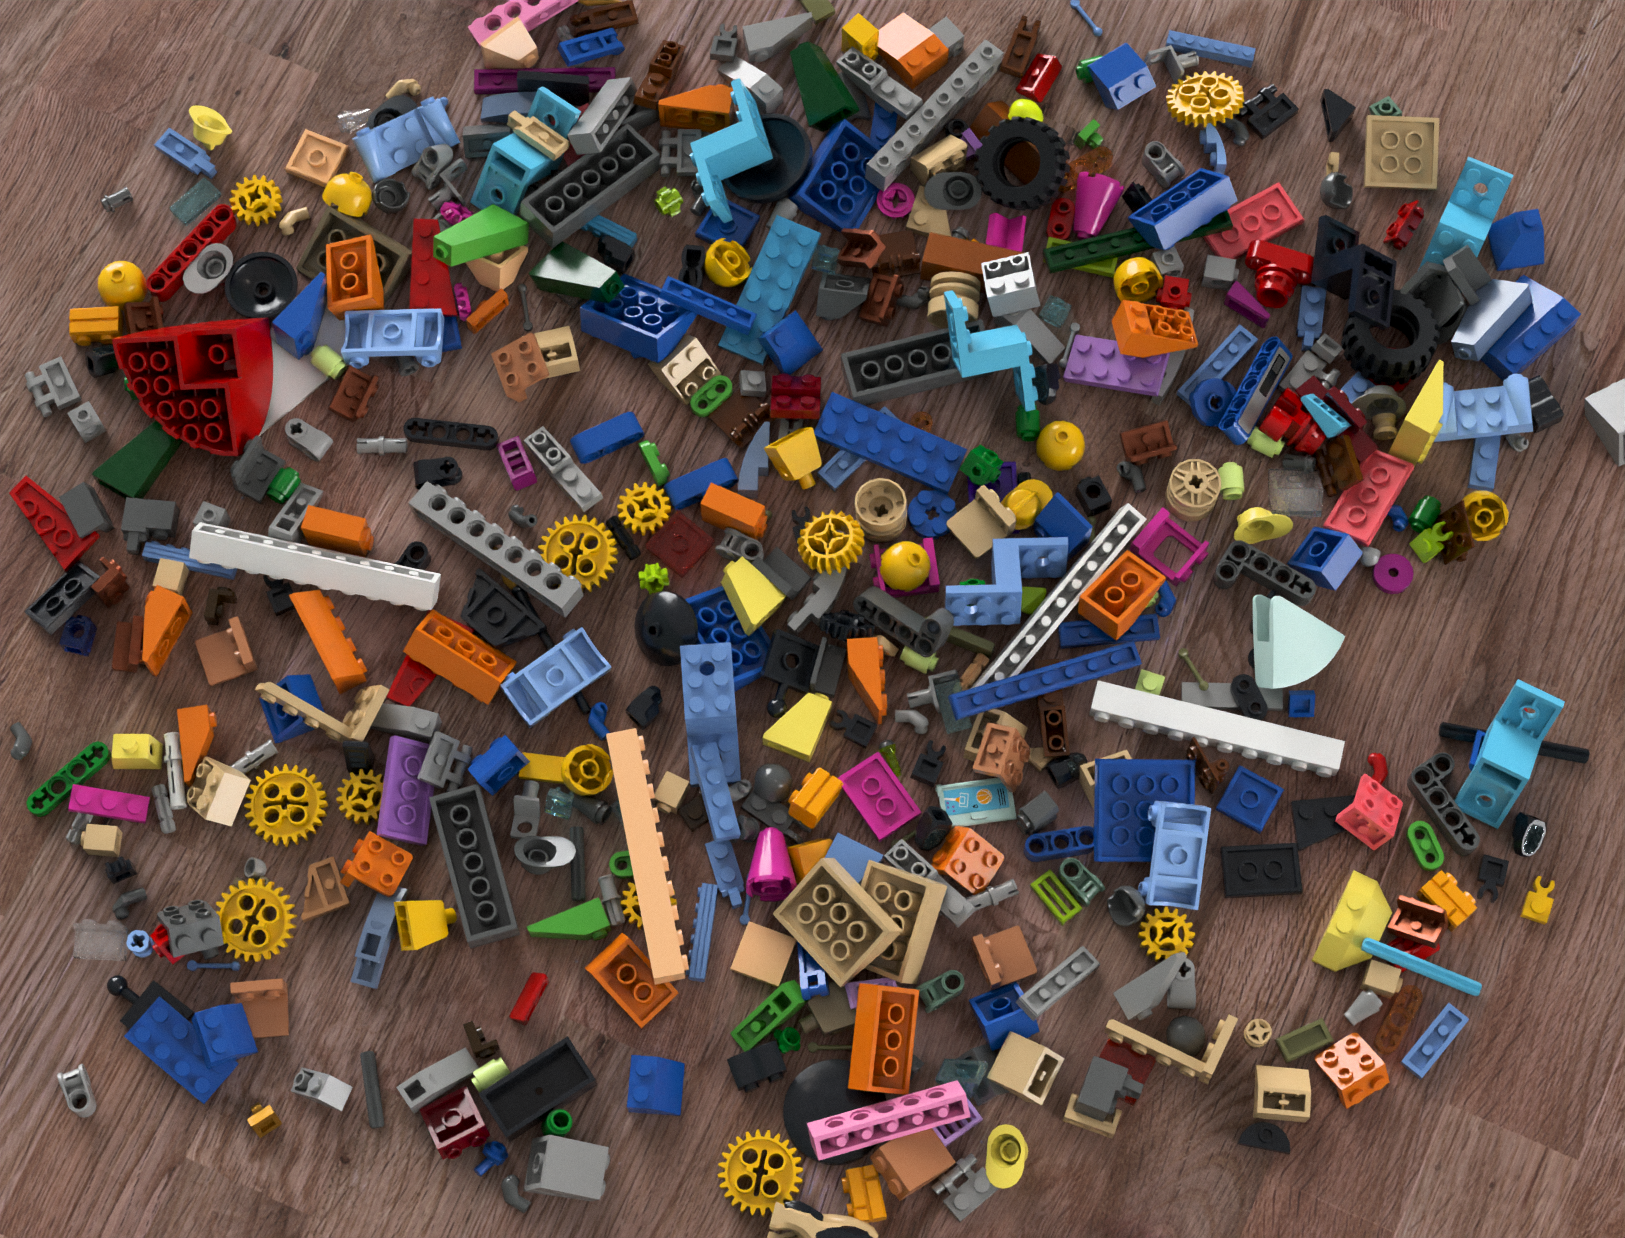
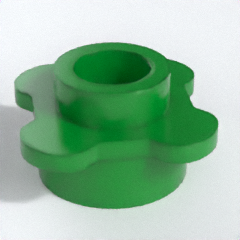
M787 1027L782 1031L780 1029L774 1031L773 1035L777 1039L780 1052L786 1054L790 1050L797 1052L800 1049L801 1038L796 1029Z

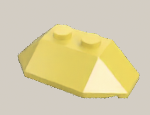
M1353 870L1312 958L1313 962L1337 972L1372 958V954L1361 950L1363 940L1371 938L1379 942L1392 914L1376 880Z

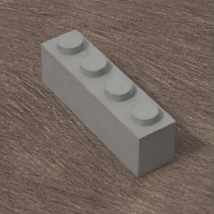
M631 77L607 80L567 136L577 155L600 153L635 105L633 101L634 95L637 92Z

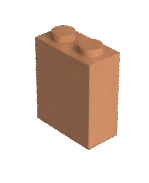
M932 1128L892 1139L880 1146L870 1156L874 1168L881 1173L888 1183L889 1190L897 1196L899 1201L947 1172L956 1163Z

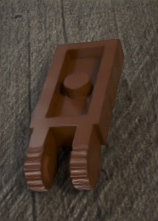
M633 0L589 9L587 12L573 15L570 18L573 26L586 24L590 21L589 25L573 30L576 38L609 28L619 29L638 24Z
M1022 15L1018 27L1014 30L1000 66V72L1021 79L1037 41L1042 22L1036 20L1031 33L1024 31L1028 22V17Z

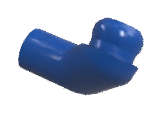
M1393 504L1387 515L1393 521V529L1401 532L1408 526V518L1401 506Z
M1167 581L1158 590L1161 599L1158 605L1155 606V612L1160 617L1170 615L1176 604V598Z
M598 702L591 708L588 724L599 739L604 741L607 739L606 734L611 733L604 725L608 708L605 703Z

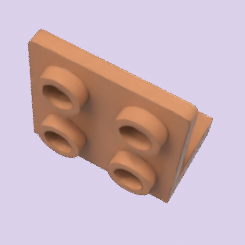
M529 333L491 353L506 396L519 403L527 399L525 392L527 387L549 376V371L533 333Z
M238 616L228 619L231 628L195 641L210 686L258 670L244 627Z
M988 722L972 769L975 773L998 777L1009 792H1015L1023 778L1022 770L1024 764L1030 758V747L1016 728Z
M1014 926L985 938L982 934L972 937L971 945L990 991L1037 973V968L1019 926Z
M283 978L230 983L231 994L235 997V1004L242 1003L254 1039L289 1035L288 987Z

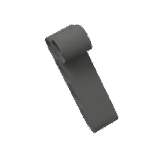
M1241 540L1230 544L1217 565L1213 576V581L1218 588L1229 589L1235 584L1239 575L1242 574L1271 591L1274 589L1276 594L1298 606L1308 605L1316 591V585L1313 580ZM1238 551L1244 557L1240 559L1235 558L1232 552ZM1254 564H1262L1265 570H1257ZM1220 572H1229L1232 577L1229 579L1223 578ZM1283 576L1286 578L1287 582L1280 583L1276 580L1275 577ZM1292 582H1293V583H1295V584H1294L1293 588L1291 589L1290 586H1291V584H1292ZM1302 589L1306 590L1304 594L1300 593Z
M876 586L868 587L853 602L854 609L858 614L863 615L866 620L923 657L932 656L946 643L954 624L952 613L945 608L937 609L925 619Z
M1438 753L1412 771L1407 779V786L1454 852L1460 856H1468L1479 845L1480 837L1441 784L1454 769V759L1447 753ZM1435 763H1443L1446 766V771L1438 770ZM1415 776H1422L1426 780V784L1421 785L1417 783ZM1430 797H1438L1441 805H1434ZM1445 817H1452L1456 821V826L1448 825ZM1461 828L1462 832H1459L1457 835H1455V833ZM1468 839L1470 841V844L1467 843L1464 845L1461 842L1462 840L1466 841Z

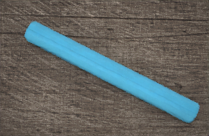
M1365 938L1361 945V950L1470 995L1478 996L1481 991L1482 984L1374 939Z

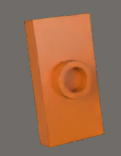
M502 288L488 300H483L477 306L476 311L466 319L468 329L473 334L481 330L509 305L508 295Z

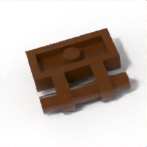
M1342 435L1325 445L1328 452L1326 456L1323 449H1317L1314 452L1316 469H1319L1322 477L1320 482L1322 488L1326 489L1328 497L1337 495L1336 485L1339 486L1340 490H1347L1364 480L1349 435ZM1330 465H1332V468H1333V471H1334V475H1333V476H1331V473H1330V470H1329V467H1328V466H1330Z

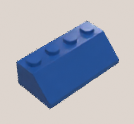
M1200 168L1128 216V219L1150 246L1161 250H1168L1180 239L1190 236L1201 225L1209 223L1217 214L1227 211L1238 200L1229 176Z

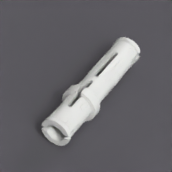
M170 732L164 734L166 749L164 763H167L170 809L179 810L187 807L179 732Z

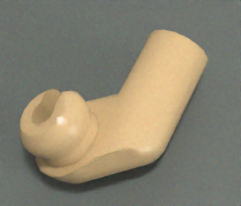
M414 79L399 80L385 96L388 99L403 93H410L416 96L421 92V86Z
M307 207L290 211L279 222V228H281L283 235L294 233L293 225L295 222L310 218Z

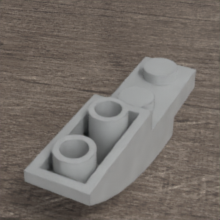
M853 46L836 61L840 69L865 94L892 114L895 111L908 120L923 105V100L889 77L885 68Z
M544 426L524 439V443L570 501H574L583 512L603 499L601 492L575 465L571 456Z
M846 567L841 568V574L837 570H833L831 576L826 570L822 574L819 572L815 574L812 580L814 581L813 591L816 594L811 593L803 603L805 606L799 612L796 610L790 615L787 620L788 633L798 636L810 621L814 622L818 627L820 626L821 616L824 613L829 614L841 594L848 572Z
M903 839L899 840L884 855L885 860L894 868L946 885L947 889L939 915L946 917L957 928L976 911L969 901L938 875V871Z

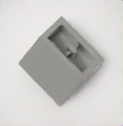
M1029 252L981 263L987 298L993 317L1040 306Z

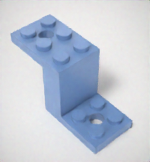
M1068 537L993 539L991 560L992 585L946 586L945 609L949 610L954 617L953 626L1020 624L1022 603L1021 578L1063 577L1066 574Z
M731 642L680 646L691 787H700L690 748L692 745L711 742L717 743L727 784L740 782L741 774ZM705 664H710L715 670L711 675L706 676L700 672L701 667Z

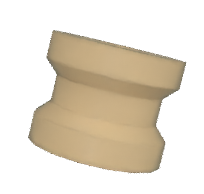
M1381 413L1373 416L1372 423L1375 426L1373 437L1378 440L1395 438L1398 434V429L1395 427L1397 416L1393 413Z
M1263 1019L1251 1020L1243 1032L1245 1042L1253 1048L1263 1047L1272 1035L1270 1024Z

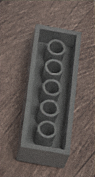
M627 123L613 134L600 153L585 154L522 200L520 218L529 222V227L553 249L658 171L660 153Z
M982 319L965 323L966 329H969L970 334L985 331ZM948 328L842 353L840 364L850 400L865 406L994 374V372L962 378L952 358Z
M479 784L429 797L470 949L520 935Z

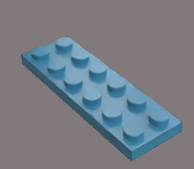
M776 215L736 304L739 307L756 313V319L749 335L726 326L718 344L719 348L762 366L764 365L768 354L757 338L785 318L820 240V232Z

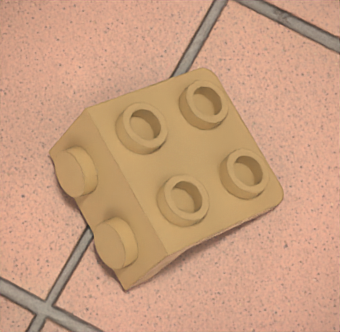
M985 485L976 490L975 499L947 521V528L974 558L982 557L992 549L993 539L1006 538L1014 531L1016 525V516L1009 507L1005 508L999 502L1000 499L996 492L992 489L988 490Z

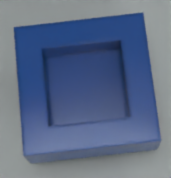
M1314 690L1289 691L1288 716L1314 717Z

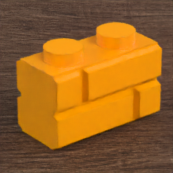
M119 306L70 309L69 334L74 343L80 346H89L91 342L113 344V338L123 336V313Z
M817 768L813 774L809 772L801 783L803 788L800 791L795 790L788 800V803H790L789 815L798 821L800 820L810 829H814L840 795L843 786L841 780L833 775L830 776V773L822 768Z
M1441 870L1420 888L1416 895L1423 903L1438 905L1446 910L1449 924L1448 929L1452 932L1477 909L1474 905L1476 901L1468 892L1465 891L1463 893L1456 886L1458 882L1450 873L1445 874Z
M868 1165L845 1170L846 1177L841 1178L844 1194L849 1193L851 1203L846 1204L848 1216L867 1223L886 1220L887 1215L879 1175L874 1166Z

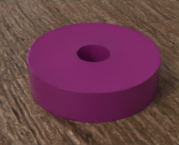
M1387 554L1382 556L1377 564H1375L1372 578L1377 588L1388 594H1399L1405 591L1412 582L1413 567L1405 557L1399 554ZM1389 571L1396 572L1397 576H1390Z

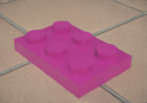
M876 752L838 777L843 782V792L879 842L921 815L920 809L879 752Z

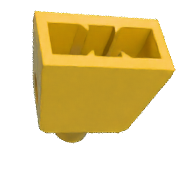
M812 427L798 428L764 447L766 454L782 479L785 481L798 480L802 489L810 488L816 484L811 472L821 467L822 461Z
M442 900L394 902L401 951L418 950L447 937V924L455 923L457 919L455 910L453 908L444 909Z

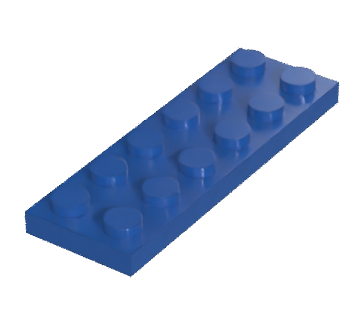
M834 392L831 393L814 430L816 439L947 495L967 452L966 448Z

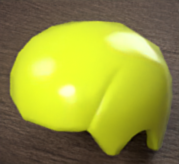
M1018 99L1009 108L1008 118L1010 120L1012 117L1020 116L1043 122L1042 110L1031 100Z

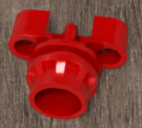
M1253 240L1249 243L1245 264L1248 268L1257 271L1254 287L1257 291L1256 298L1260 304L1269 308H1281L1287 304L1288 299L1294 294L1297 283L1302 285L1311 283L1313 256L1262 240Z
M1287 387L1277 399L1258 430L1274 442H1278L1284 435L1288 438L1285 445L1289 447L1293 443L1295 451L1305 452L1312 456L1327 436L1310 413L1306 414L1300 409L1303 403L1299 395Z

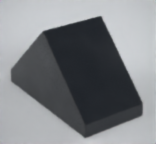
M1324 89L1320 102L1328 142H1334L1352 119L1356 107L1331 90Z

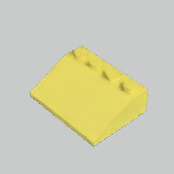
M1441 360L1437 362L1404 419L1388 453L1414 464V467L1417 462L1423 463L1443 425L1439 422L1443 414L1444 362Z

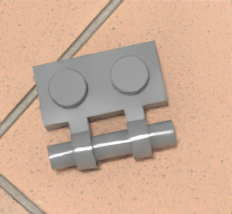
M678 129L677 138H671V132L668 130L661 132V139H659V149H661L659 168L661 169L660 175L662 177H669L671 168H677V176H696L698 169L693 165L690 158V153H693L690 143L702 138L701 129ZM672 148H677V157H670V150Z
M1307 350L1281 382L1278 389L1283 392L1288 387L1295 392L1299 386L1314 375L1329 390V388L1331 389L1337 384V378L1341 373L1335 368L1329 374L1324 373L1323 370L1326 368L1327 363Z
M61 356L40 365L39 368L42 375L36 377L33 371L25 374L28 391L33 393L35 398L34 404L37 410L41 411L43 417H48L52 414L49 406L53 403H56L58 409L61 410L82 400ZM47 384L51 393L44 395L41 388Z
M439 731L434 732L417 779L439 789L443 788L445 781H447L449 785L446 792L457 790L459 787H462L464 781L462 777L466 766L470 765L472 759L470 755L473 748L463 745L461 752L457 751L460 743L459 740ZM453 760H455L457 763L454 772L451 773L449 770Z
M972 1153L964 1159L960 1158L955 1163L956 1166L946 1175L944 1173L937 1178L938 1181L931 1186L937 1195L944 1189L950 1194L943 1200V1203L959 1222L964 1220L1000 1189L990 1183L984 1167L976 1173L972 1171L970 1167L978 1161ZM964 1174L968 1180L959 1188H956L953 1182Z

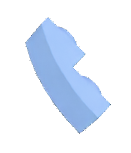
M1208 123L1204 130H1200L1199 142L1204 144V153H1210V166H1214V172L1224 175L1227 162L1223 142L1215 126Z

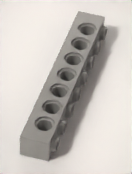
M985 39L867 163L865 179L884 192L911 163V157L920 153L1000 69L1004 52Z
M427 481L409 501L408 504L413 514L564 618L567 617L584 596L579 580L571 575L567 577L561 573L562 570L553 562L548 564L542 560L543 557L534 549L527 550L523 547V543L515 536L508 537L504 534V530L496 523L491 525L486 522L485 517L476 510L472 512L467 509L466 504L457 497L453 499L448 496L447 491L440 485L436 484L434 486ZM445 506L444 509L436 511L437 507ZM457 519H464V521L459 524L454 523ZM476 532H483L481 536H473ZM495 545H502L500 549L492 550ZM515 558H522L518 563H511ZM534 571H541L537 576H530ZM560 584L559 588L555 590L550 589L552 585Z

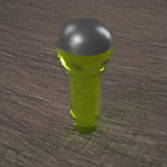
M892 740L882 741L879 745V752L886 757L888 765L895 776H901V768L895 755L896 744Z

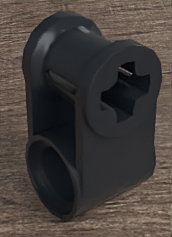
M452 457L422 459L413 463L415 488L418 490L427 481L434 486L438 484L443 487L456 485L462 479V470L458 466L457 461Z
M414 541L407 546L395 564L426 570L431 562V555L424 543ZM416 552H424L421 559H413V555Z

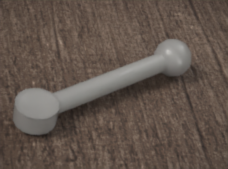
M1072 323L1070 326L1071 334L1063 359L1059 361V365L1062 368L1067 366V359L1075 334L1080 330L1078 323Z

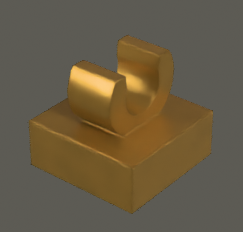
M258 1102L250 1107L254 1115L247 1120L259 1138L282 1125L281 1120L270 1105L262 1108Z

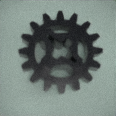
M840 610V612L824 613L821 616L819 628H821V631H826V634H831V638L847 643V639L873 637L875 625L864 619V616L861 614L852 613L849 610Z

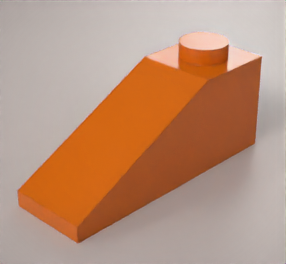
M208 705L177 709L184 781L189 788L194 783L199 764L202 763L204 756H207L214 737L213 727H217L216 713L212 712Z

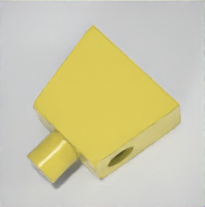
M113 734V769H162L163 744L149 734Z

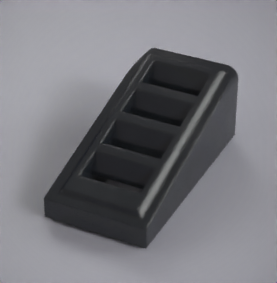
M343 741L342 747L349 773L359 774L360 769H363L365 775H368L370 770L374 771L375 756L368 742Z

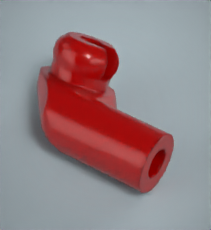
M1371 753L1367 759L1369 765L1373 766L1374 770L1371 778L1382 785L1389 773L1386 758L1381 753Z

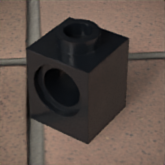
M1099 475L1094 478L1089 476L1079 481L1075 495L1087 517L1096 516L1111 508L1112 499ZM1095 492L1099 497L1090 498L1086 493Z

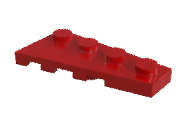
M414 218L409 309H442L443 316L459 317L448 265L433 257L434 236L441 233L438 219Z
M25 476L10 491L9 494L65 572L100 538L99 534L94 531L81 539L64 506L28 476Z
M450 619L473 634L474 629ZM407 654L389 689L386 699L401 706L411 707L436 678L437 674L433 673L424 664L414 661Z

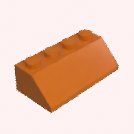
M320 590L290 594L289 597L339 694L366 682L367 680L363 673L367 672V669L361 658L356 660L353 654L356 648L351 638L345 639L342 631L346 628L340 617L334 618L331 610L335 609L329 596L323 597Z
M434 609L416 627L403 650L414 661L424 664L433 673L443 676L457 688L467 691L476 700L487 705L497 695L500 685L503 684L507 675L512 672L517 664V661L496 650L493 646Z
M859 983L848 1089L909 1094L919 990Z

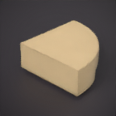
M1331 152L1326 163V176L1331 172H1338L1339 153Z
M873 634V637H877L878 645H883L884 654L895 657L899 649L884 636Z
M1042 747L1030 748L1028 762L1041 773L1046 764L1055 757L1044 758Z

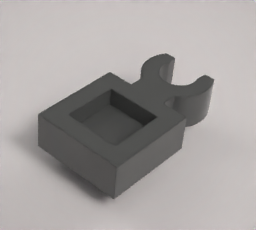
M721 24L719 28L720 36H714L710 60L734 62L738 46V38H736L738 35L737 25L733 26L732 31L727 32L725 31V24Z

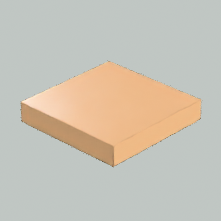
M305 129L285 170L289 174L326 187L328 182L336 176L349 151V147Z
M749 921L730 970L778 988L797 940L791 936Z

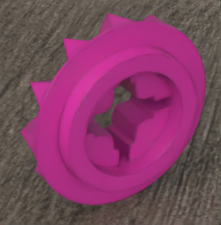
M891 183L884 192L879 191L877 205L884 216H890L894 220L897 217L904 218L905 215L911 213L915 197L908 186L901 183ZM895 194H898V200L902 203H898L896 208H894L893 202L890 201H893Z
M444 202L440 208L444 219L453 226L474 215L467 207L454 202Z
M461 282L455 284L454 292L459 317L462 321H466L472 312L467 288L463 287Z

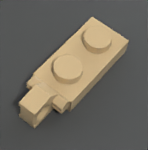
M515 110L508 115L507 125L513 129V132L553 161L569 149L570 142L534 116L525 118Z

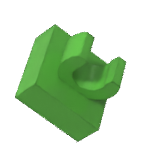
M1093 119L1077 135L1074 144L1079 149L1088 144L1095 151L1104 140L1097 133L1100 124Z

